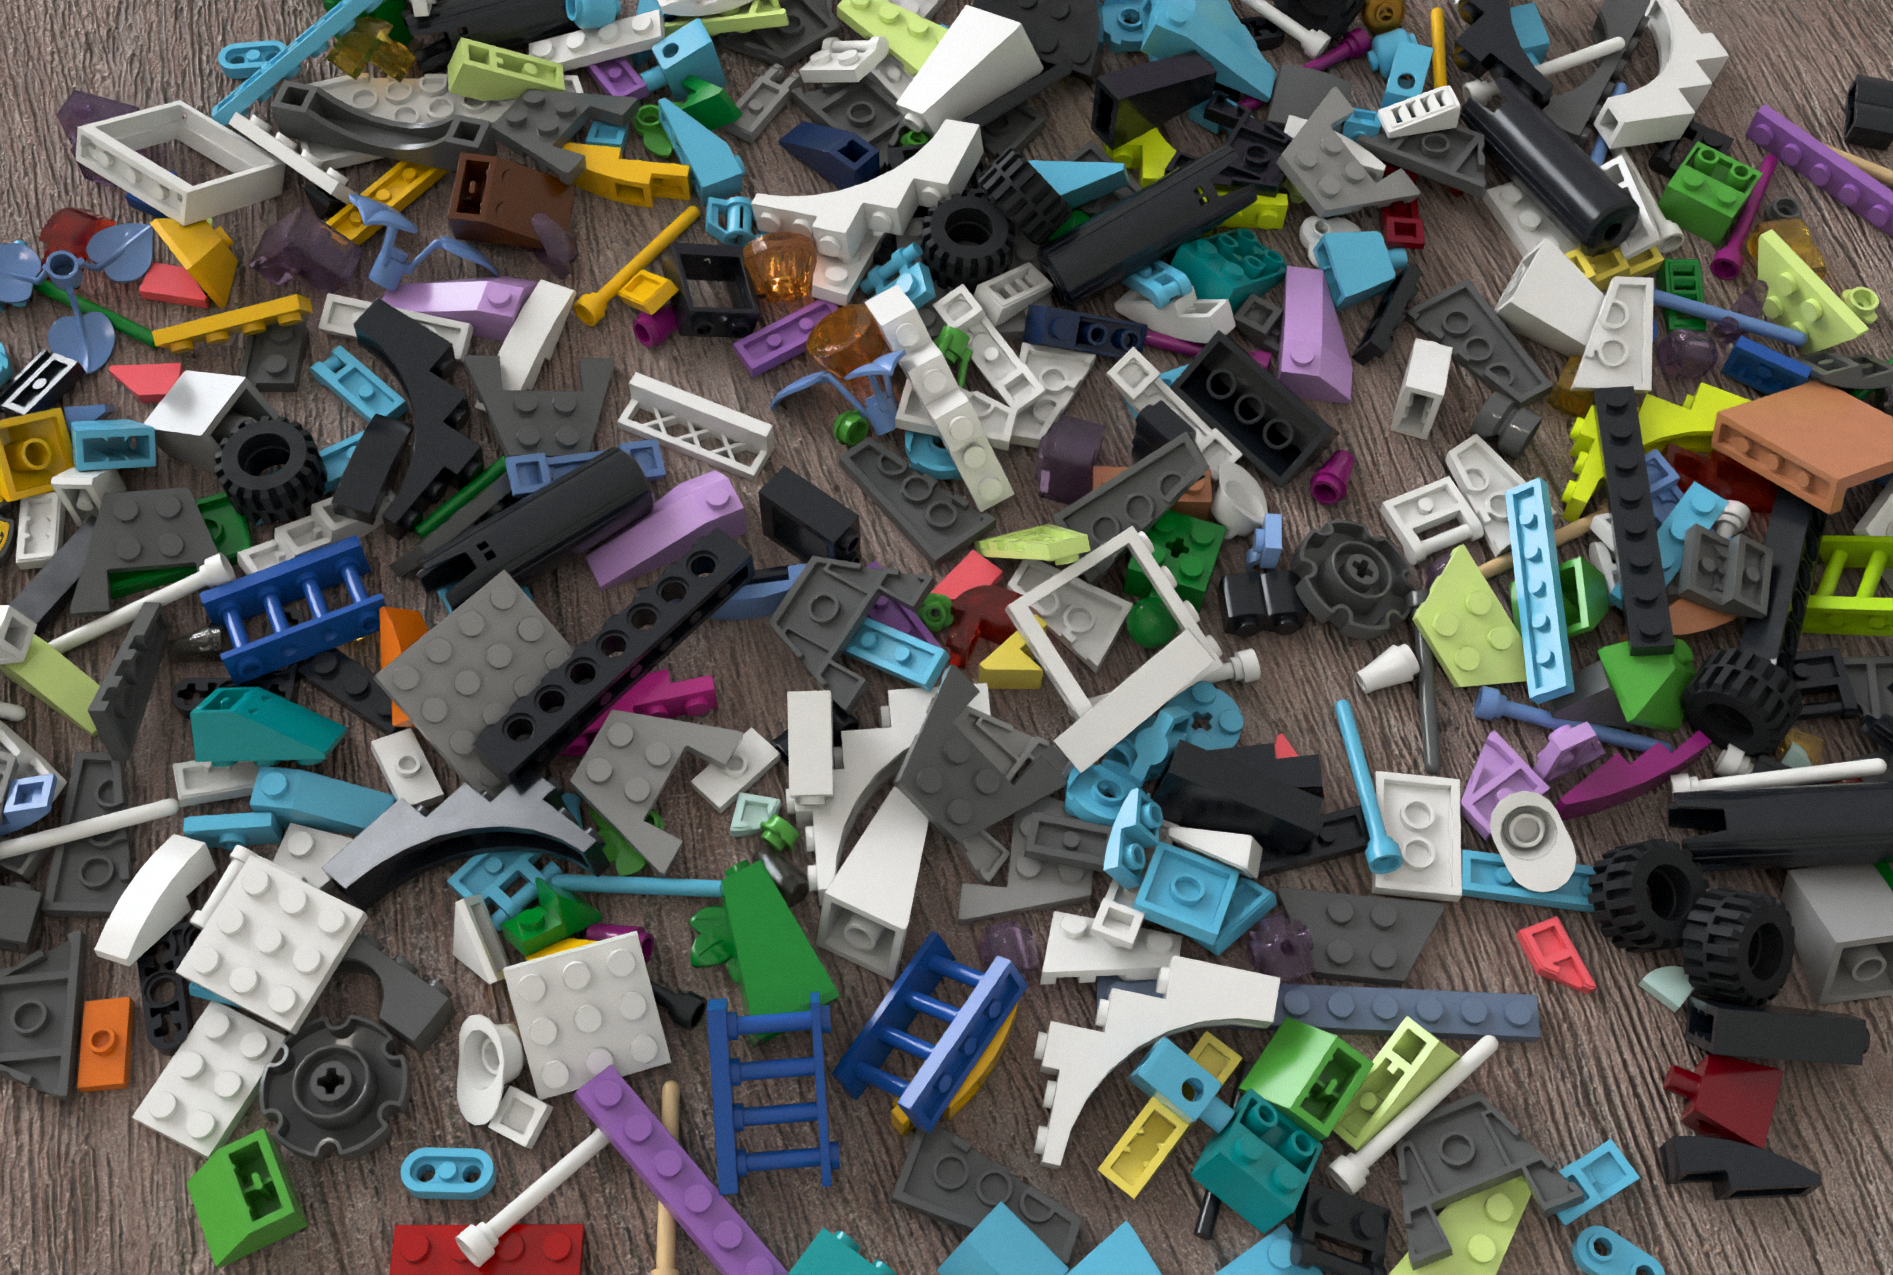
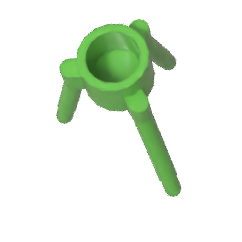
M943 326L934 343L942 352L948 365H955L956 360L960 361L957 384L964 389L968 362L973 354V351L967 348L970 337L957 328Z

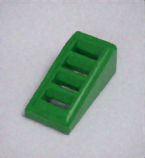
M1663 260L1656 274L1658 290L1704 303L1699 260ZM1674 288H1686V290H1674ZM1662 307L1667 334L1704 335L1706 332L1705 319L1692 316V319L1677 318L1676 315L1689 314Z

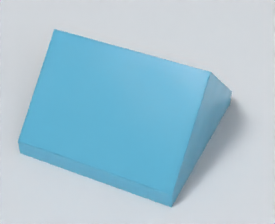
M1001 1200L936 1271L940 1275H1065L1070 1268Z

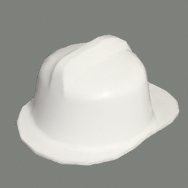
M1223 461L1218 466L1220 485L1212 498L1210 511L1217 520L1218 525L1227 527L1224 538L1229 540L1236 535L1245 537L1253 532L1255 528H1258L1260 525L1262 526L1268 509L1263 490L1250 473L1240 465L1231 461Z
M1520 791L1511 793L1498 802L1491 814L1490 830L1493 841L1514 880L1526 889L1537 892L1557 890L1567 883L1575 870L1577 856L1573 842L1560 815L1550 800L1536 792Z
M481 1014L469 1016L462 1024L459 1033L457 1100L460 1111L465 1119L475 1126L486 1125L495 1117L501 1104L503 1089L508 1087L522 1071L524 1052L516 1025L493 1024L489 1018Z

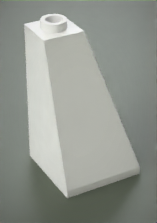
M966 5L896 105L904 117V124L908 128L918 133L922 130L935 135L946 119L963 120L1039 75L1044 67L1021 23Z
M1546 238L1523 257L1496 304L1494 312L1509 330L1581 362L1605 295L1552 241Z
M892 788L825 891L816 940L817 946L891 981H894L898 974L929 819L898 788Z

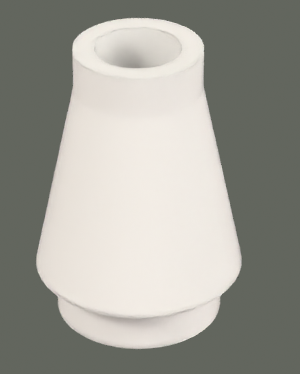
M1393 644L1365 668L1356 672L1355 677L1362 691L1365 694H1369L1378 689L1412 681L1413 675L1420 672V667L1408 645L1402 644L1397 647Z

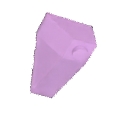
M1287 266L1276 378L1299 398L1349 404L1351 400L1353 367L1324 271Z
M509 276L401 283L396 291L386 289L382 300L395 308L470 323L474 327L472 336L504 342L524 304L539 282Z
M713 470L677 485L654 503V508L650 513L616 532L585 556L586 561L600 590H606L680 560L691 550L697 539L707 536L716 527L732 539L746 534L744 507L729 478L717 470Z

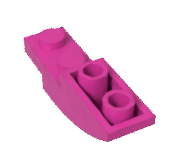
M668 669L645 675L557 756H579L585 754L611 710L668 719L686 714L698 716L710 709L718 708L712 675L670 683Z

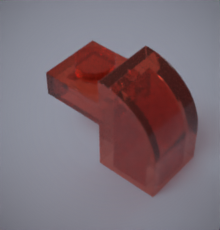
M66 207L60 209L48 219L38 239L47 243L42 266L46 264L50 254L60 250L68 251L77 259L83 258L86 262L88 257L86 246L89 240L97 232L115 226L116 221L83 208ZM48 276L46 280L51 281L50 276Z
M994 585L976 586L960 594L951 605V616L954 617V621L950 625L952 628L946 641V647L950 648V665L954 664L956 667L965 670L980 637L1001 645L1013 635L1017 629L1005 612V608L1023 595Z

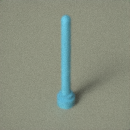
M1342 699L1336 702L1335 712L1370 841L1367 844L1368 847L1365 850L1368 867L1371 872L1376 874L1390 873L1402 866L1403 858L1398 843L1386 834L1352 707L1349 701Z
M556 874L551 879V883L570 892L721 898L719 888L721 880L604 875L597 877L595 875Z

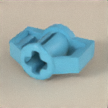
M736 196L725 200L709 197L706 205L705 231L724 245L742 246V250L747 251L753 247L769 243L772 233L760 231V234L757 235L751 233L752 220H755L751 205L752 200L749 198ZM718 214L726 217V230L718 226ZM737 235H738V244L735 243V238L737 237Z
M1180 706L1161 709L1153 726L1141 730L1136 736L1135 751L1138 756L1129 774L1140 782L1158 779L1179 740L1181 739L1192 744V736L1189 732L1192 714Z

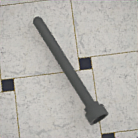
M1417 590L1404 596L1405 609L1409 605L1412 608L1408 615L1410 622L1414 623L1412 618L1421 603L1426 601L1430 591ZM1414 623L1416 659L1420 667L1418 687L1424 768L1427 773L1433 775L1441 770L1433 652Z

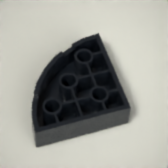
M1100 0L973 1L972 7L1021 23L1043 67L1050 68L1067 59L1072 68L1070 76L1096 84L1104 54V25Z

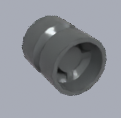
M1494 391L1476 416L1469 434L1473 436L1477 433L1487 444L1495 441L1498 451L1516 461L1532 441L1542 423L1543 417L1525 407L1516 410L1515 401Z

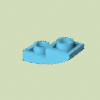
M1139 788L1130 791L1117 815L1109 837L1103 871L1126 890L1141 887L1142 870L1145 866L1144 849L1159 845L1160 827L1163 823L1161 807Z

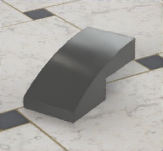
M1251 293L1234 316L1236 327L1258 347L1272 353V356L1278 359L1280 329L1284 309Z

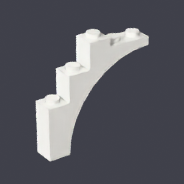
M1650 0L1645 16L1650 17L1647 26L1653 35L1658 50V76L1649 84L1630 93L1608 97L1593 124L1610 149L1680 139L1695 115V110L1699 108L1711 88L1712 82L1715 81L1729 57L1713 33L1701 34L1676 0Z
M946 119L934 137L914 156L895 169L850 188L808 196H776L757 193L751 205L758 230L815 241L819 254L852 260L868 229L902 236L919 205L930 208L932 206L937 207L938 201L942 198L950 200L951 195L958 193L961 196L984 153L980 125Z
M898 285L864 302L890 350L894 352L905 349L906 355L898 363L931 419L979 511L983 512L1014 495L1015 493L986 437V433L971 402L958 386L942 352L932 341L913 303Z
M987 683L974 684L980 692L967 706L991 716ZM939 686L933 687L930 692L922 688L888 690V706H880L882 728L841 731L842 746L834 747V797H825V805L799 806V798H791L789 796V789H786L787 814H796L797 829L805 828L807 852L815 851L816 865H808L809 891H818L819 906L823 905L824 893L838 873L845 842L858 815L875 793L899 772L915 735L919 733L927 715L926 710L931 699L935 697Z
M1174 955L1168 967H1160L1156 993L1163 994V998L1112 988L1108 1000L1100 998L1095 1025L1103 1027L1102 1032L1050 1021L1047 1033L1038 1032L1033 1057L1042 1060L1039 1072L1057 1076L1056 1081H1047L1042 1107L1051 1110L1047 1127L1041 1125L1038 1127L1034 1146V1153L1042 1155L1040 1166L1055 1170L1059 1169L1070 1131L1085 1102L1104 1078L1132 1054L1155 1043L1164 1036L1168 1037L1195 1028L1235 1025L1267 1029L1274 1022L1280 977Z

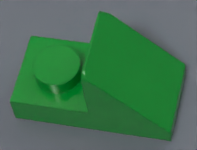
M691 74L681 83L688 96L686 97L687 101L680 109L710 131L734 122L743 115L723 88Z
M537 877L535 882L540 906L524 910L518 916L501 923L504 938L527 957L601 921L602 915L601 912L580 895Z

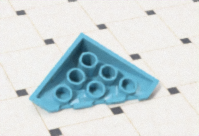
M1154 0L1141 52L1158 59H1163L1195 50L1204 60L1210 62L1217 71L1215 82L1266 103L1269 102L1276 72L1271 64L1265 60L1257 48V43L1245 25L1241 24L1228 0Z

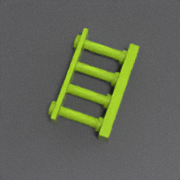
M1823 535L1819 553L1826 568L1816 594L1813 596L1809 595L1801 633L1893 637V598L1874 597L1884 568L1893 569V536ZM1844 567L1866 568L1857 594L1854 597L1833 596Z

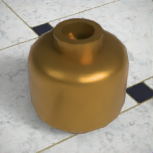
M1366 0L1359 13V18L1370 31L1376 34L1395 30L1401 25L1405 17L1406 7L1404 0Z

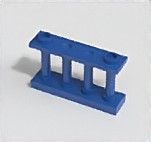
M357 535L199 593L215 630L224 627L228 630L234 649L224 652L220 656L235 686L380 630L379 608L387 606L381 593L369 597L360 576L370 573L371 569ZM345 582L353 604L329 612L322 590ZM306 597L314 619L290 627L282 605ZM266 612L274 634L250 643L242 620Z
M931 931L924 943L916 951L912 960L831 1073L847 1094L855 1100L859 1099L868 1084L899 1097L898 1106L916 1128L927 1133L931 1132L1028 987L1013 962L997 955L985 973L955 962L956 958L938 933ZM943 976L975 988L962 1008L930 997ZM918 1012L950 1024L936 1045L905 1032ZM893 1048L925 1060L911 1082L879 1069Z
M820 991L810 992L811 1011L737 1016V1012H728V998L709 999L707 1023L719 1195L738 1193L740 1177H747L748 1172L821 1166L822 1187L832 1186L831 1170L840 1169L839 1142H829L822 1034L831 1033L830 1005L820 1004ZM812 1030L814 1057L740 1062V1057H731L730 1041L738 1040V1035ZM815 1075L817 1102L744 1107L743 1103H735L734 1086H741L742 1081ZM818 1121L820 1147L747 1153L746 1148L738 1149L737 1132L745 1131V1126Z

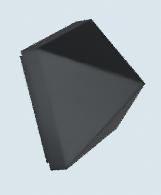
M306 184L304 187V191L318 219L333 217L347 205L318 185Z

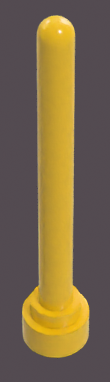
M1439 7L1432 9L1430 13L1432 48H1434L1432 53L1433 89L1447 86L1444 11Z
M689 206L597 293L583 294L573 304L576 316L586 325L595 326L605 316L607 303L640 270L648 266L671 242L700 216V210L696 206Z

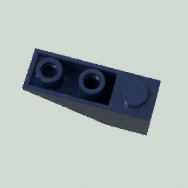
M802 121L778 141L780 146L841 190L868 182L880 176L879 150L854 132Z
M1029 304L1023 342L1122 358L1132 347L1142 354L1147 324Z

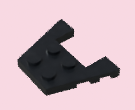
M1217 89L1205 107L1203 118L1233 129L1224 145H1230L1239 155V158L1212 178V184L1215 189L1235 191L1254 183L1257 195L1275 198L1287 179V176L1276 164V161L1294 138L1270 122L1265 123V125L1261 124L1250 116V109L1242 104L1238 108L1227 101L1228 95ZM1177 150L1165 168L1164 175L1198 158Z

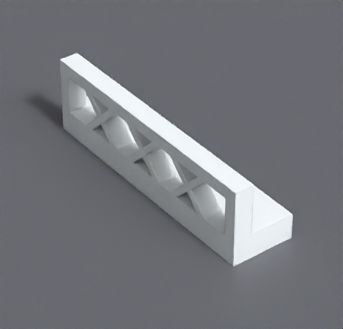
M635 372L629 382L632 399L617 421L619 429L647 440L658 439V443L662 446L755 482L775 448L773 425L638 372ZM639 408L653 413L656 420L644 424L632 421ZM681 424L688 427L690 433L673 437L667 434L665 428ZM714 437L721 440L724 447L708 451L701 448L699 441ZM747 450L758 455L751 467L736 462L733 454Z

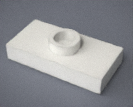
M56 492L43 493L23 498L20 501L16 564L20 570L43 568L63 547L65 506Z
M751 727L743 734V739L725 770L710 763L691 780V786L721 814L738 799L739 792L745 793L781 760V755Z
M411 728L371 741V750L396 801L402 798L414 808L419 804L426 808L444 801V793Z
M195 760L172 764L179 806L185 807L252 795L260 766L255 765L254 761H238L237 764L227 767H215L211 765V762H196Z

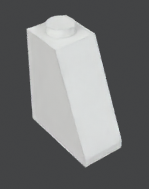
M1415 339L1393 415L1391 431L1427 440L1444 396L1453 347L1441 345L1434 341Z
M831 690L788 691L789 796L791 798H799V806L825 805V797H834L833 699Z

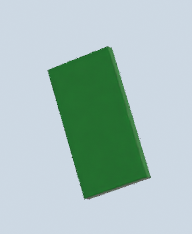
M225 492L195 500L218 553H223L231 566L238 564L237 552L254 546L246 515L240 516L236 512ZM197 566L111 573V600L182 580L197 573Z

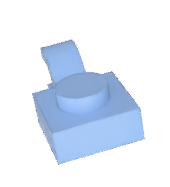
M1265 513L1261 529L1255 528L1253 548L1246 552L1247 571H1252L1253 566L1260 564V568H1267V572L1275 571L1282 550V514Z

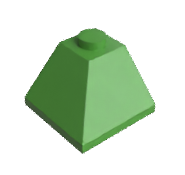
M1581 556L1558 564L1568 638L1593 630L1609 611L1605 575ZM1512 581L1509 583L1513 624L1522 637L1516 582Z
M1674 637V652L1669 655L1630 656L1628 641L1605 646L1597 651L1627 723L1668 733H1674L1679 730L1684 716L1683 713L1685 712L1680 704L1682 700L1681 695L1696 674L1692 664L1693 653L1685 641Z

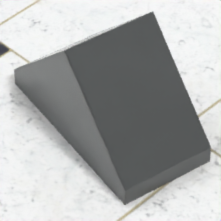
M1601 660L1573 673L1575 692L1548 701L1552 718L1577 722L1588 721V723L1628 729H1632L1634 724L1627 723Z

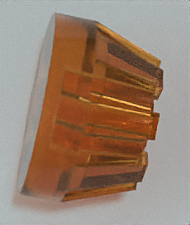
M773 232L759 236L745 246L743 249L744 267L749 271L753 288L759 298H766L767 302L772 304H778L779 300H787L788 304L796 302L798 296L806 297L810 292L813 273L817 263L816 246L810 238L793 232Z
M850 304L827 315L814 327L806 343L807 351L814 362L844 382H853L855 378L846 381L844 377L856 368L872 363L885 353L882 333L870 310L864 304Z

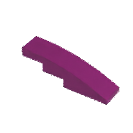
M1699 730L1672 753L1658 741L1631 764L1617 752L1561 797L1555 808L1563 821L1595 814L1631 801L1668 782L1670 775L1679 774L1695 763L1712 741Z

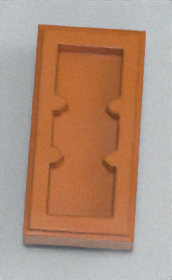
M131 997L84 1001L77 1089L82 1093L129 1087L135 1002Z

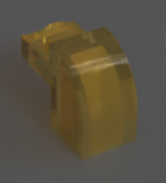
M364 17L355 20L356 24L354 27L339 37L325 58L355 80H357L370 61L401 83L417 57L410 53L403 44L387 36L393 27L392 24L379 18Z

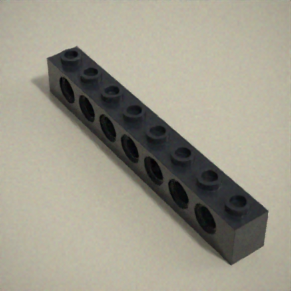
M718 527L707 536L697 539L691 550L678 562L669 564L661 577L649 588L641 589L634 596L632 603L622 612L609 617L595 636L589 641L580 643L574 649L569 659L560 667L547 672L542 678L541 683L527 696L518 698L506 715L495 724H490L481 731L478 739L473 743L480 762L507 787L528 768L538 774L755 576L752 554ZM710 573L708 576L699 577L700 574ZM674 599H682L677 603H668ZM652 625V627L647 630H639V628L643 626ZM614 652H623L620 656L608 657ZM584 679H593V680H592L590 683H588V684H585V685H579V684H578L580 681H582V680H584ZM555 706H561V707H562V708H561L559 711H557V712H554V713H548V712H547V711H548L550 708H552V707H555ZM531 734L524 741H515L521 735Z

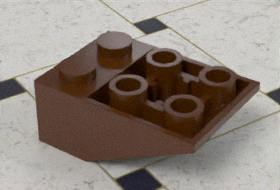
M460 152L448 212V221L455 239L565 252L576 185L574 183L567 185L557 177L497 156Z

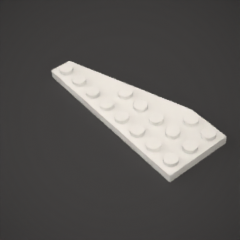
M354 73L308 84L318 86L333 97L371 115L407 123H430L444 120L457 114L490 121L492 126L519 99L481 101L449 93L448 74H425L424 77L416 79L403 78L401 73H388V78H370L369 73ZM564 75V92L583 93L578 75ZM300 140L302 151L305 149L323 161L320 168L324 171H327L329 167L338 169L385 158Z

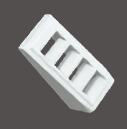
M1448 85L1378 110L1377 116L1388 138L1457 128L1460 103L1451 86ZM1401 118L1402 122L1397 123L1396 119Z
M1028 262L977 285L973 297L984 310L986 317L996 327L1027 308L1029 304L1034 303L1052 291L1054 285ZM1024 278L1033 287L1029 288L1021 279Z
M1177 826L1169 827L1168 836L1182 849L1240 871V874L1249 878L1257 879L1263 848L1251 835Z

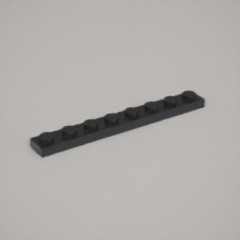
M1634 386L1595 388L1592 399L1630 656L1673 654L1675 643Z

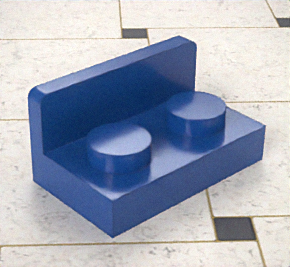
M1740 336L1720 373L1771 395L1804 384L1812 367L1765 347L1758 342Z

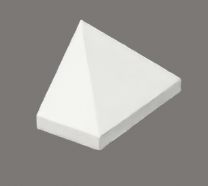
M479 894L455 902L453 955L488 984H493L505 979L504 967L511 965L482 895Z

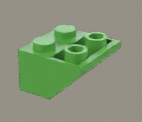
M1697 141L1667 184L1658 206L1666 220H1671L1672 223H1677L1680 228L1719 246L1763 173Z
M1286 1017L1237 1090L1244 1095L1252 1088L1317 1141H1321L1329 1136L1374 1063L1338 1036Z
M264 1128L218 1149L186 1183L217 1269L309 1226L279 1144Z

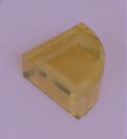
M1791 728L1779 745L1780 749L1786 752L1793 741L1806 751L1812 766L1819 765L1825 739Z

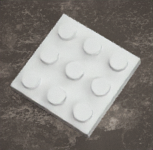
M250 855L175 972L181 977L296 1035L368 916L364 911Z
M637 931L504 967L505 980L538 1099L543 1100L578 1090L610 1065L623 1077L671 1063Z

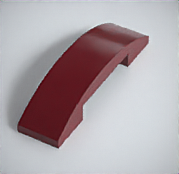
M1380 160L1386 165L1383 178L1401 168ZM1403 169L1416 185L1418 174ZM1417 198L1410 203L1397 201L1392 202L1390 206L1379 208L1381 233L1386 246L1413 249L1424 248L1423 219H1419Z

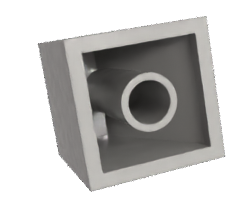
M185 370L143 424L155 427V444L165 454L216 475L214 468L217 465L214 460L217 451H222L219 444L223 438L229 439L231 437V430L235 427L243 428L246 426L244 422L253 419V422L261 421V417L270 416L271 420H276L280 415L247 377Z
M1856 864L1788 870L1780 900L1785 904V910L1789 911L1792 917L1791 925L1795 929L1794 943L1816 1003L1823 1005L1893 995V891L1873 864Z

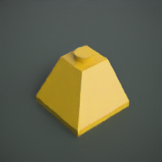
M172 218L155 219L150 222L151 226L215 304L220 309L225 307L228 302L238 259L229 249L234 242L219 225L213 229L206 219L186 226L179 224Z
M61 407L0 420V494L7 502L55 491L51 485L52 477L75 466L72 458V443Z

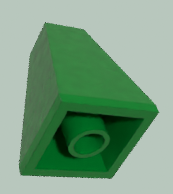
M743 860L725 870L726 878L721 880L719 888L744 1016L811 1011L810 992L820 991V1004L832 1007L840 995L762 861L759 860L750 865L748 860ZM784 1032L748 1034L754 1049Z

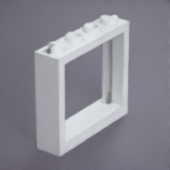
M181 100L86 124L77 128L76 161L183 226L282 195L286 163ZM183 112L187 114V119H182ZM177 139L234 174L192 186L137 153L136 150Z
M1133 526L1010 603L1005 608V612L1076 721L1093 706L1029 607L1125 546L1128 547L1182 632L1189 628L1215 659L1212 664L1172 698L1223 666L1219 659L1223 655L1219 645L1211 635L1204 636L1197 625V622L1200 621L1197 611L1188 600L1182 602L1174 590L1177 587L1174 576L1165 565L1159 567L1152 556L1155 549L1150 539L1143 531L1137 533Z

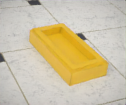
M640 270L618 291L617 295L626 305L653 315L679 289L667 278L646 270Z

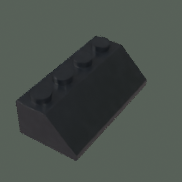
M1220 330L1216 332L1169 387L1213 429L1216 427L1249 461L1281 489L1311 466L1340 434L1248 352Z

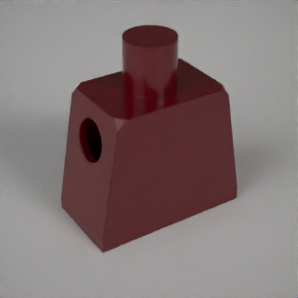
M1708 1054L1696 1065L1694 1072L1672 1064L1666 1074L1663 1089L1686 1098L1681 1121L1690 1129L1705 1137L1732 1140L1764 1149L1784 1071L1731 1057Z

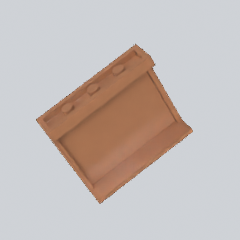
M1817 379L1717 412L1711 447L1831 515L1841 511L1846 489L1893 473V417Z

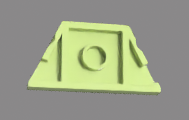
M753 0L743 6L722 13L705 16H677L672 22H664L665 38L697 18H700L710 37L719 33L735 31L747 33L754 29L789 25L786 10L784 8L781 9L778 0Z
M1772 229L1760 235L1758 241L1757 305L1776 325L1797 330L1807 335L1806 344L1798 347L1805 355L1847 342L1868 332L1869 328Z
M1459 545L1452 550L1449 562L1441 575L1435 579L1429 589L1430 593L1426 601L1421 603L1412 620L1454 688L1526 682L1527 676L1522 637L1465 545Z

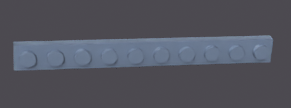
M1097 976L1096 1015L1100 998L1108 1000L1112 988L1163 998V994L1156 993L1157 980L1124 981L1119 976ZM1284 983L1279 984L1274 1022L1267 1029L1235 1025L1204 1027L1276 1031L1283 1019L1289 1017L1331 1034L1392 1036L1406 1016H1408L1440 1039L1480 1040L1486 1035H1492L1497 1041L1536 1043L1541 1037L1537 995Z

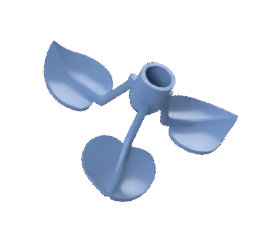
M349 194L348 199L351 201V204H354L359 209L364 226H387L383 247L368 275V278L374 283L386 289L396 291L404 273L412 275L415 267L435 249H445L459 257L478 263L489 269L494 277H498L497 270L482 252L467 243L447 236L435 239L415 259L408 263L406 261L408 254L393 245L398 229L416 234L418 231L417 226L399 211L385 203L365 196Z
M126 223L111 226L97 232L86 246L88 257L96 265L85 262L83 258L77 259L68 251L60 250L50 254L46 264L42 266L38 255L30 247L20 243L0 244V301L8 304L25 302L32 296L33 284L41 285L50 276L52 283L57 288L66 290L75 316L61 317L52 324L48 331L50 350L52 353L78 361L86 371L84 375L93 374L101 369L110 359L116 339L114 327L103 313L95 311L82 316L74 291L83 280L81 269L84 268L96 273L104 269L107 277L118 283H130L139 280L148 272L153 261V227L149 224Z
M903 349L885 354L875 359L872 363L856 368L844 377L848 381L852 378L868 376L875 394L864 399L867 405L865 408L829 370H824L804 376L782 389L773 398L770 404L771 411L773 412L779 402L787 395L801 391L813 384L831 383L856 410L860 411L861 417L864 419L869 418L877 436L886 434L896 429L895 418L898 411L895 404L897 400L893 393L891 376L895 367L899 364L898 361L906 355V351ZM875 375H883L886 392L885 390L881 391Z

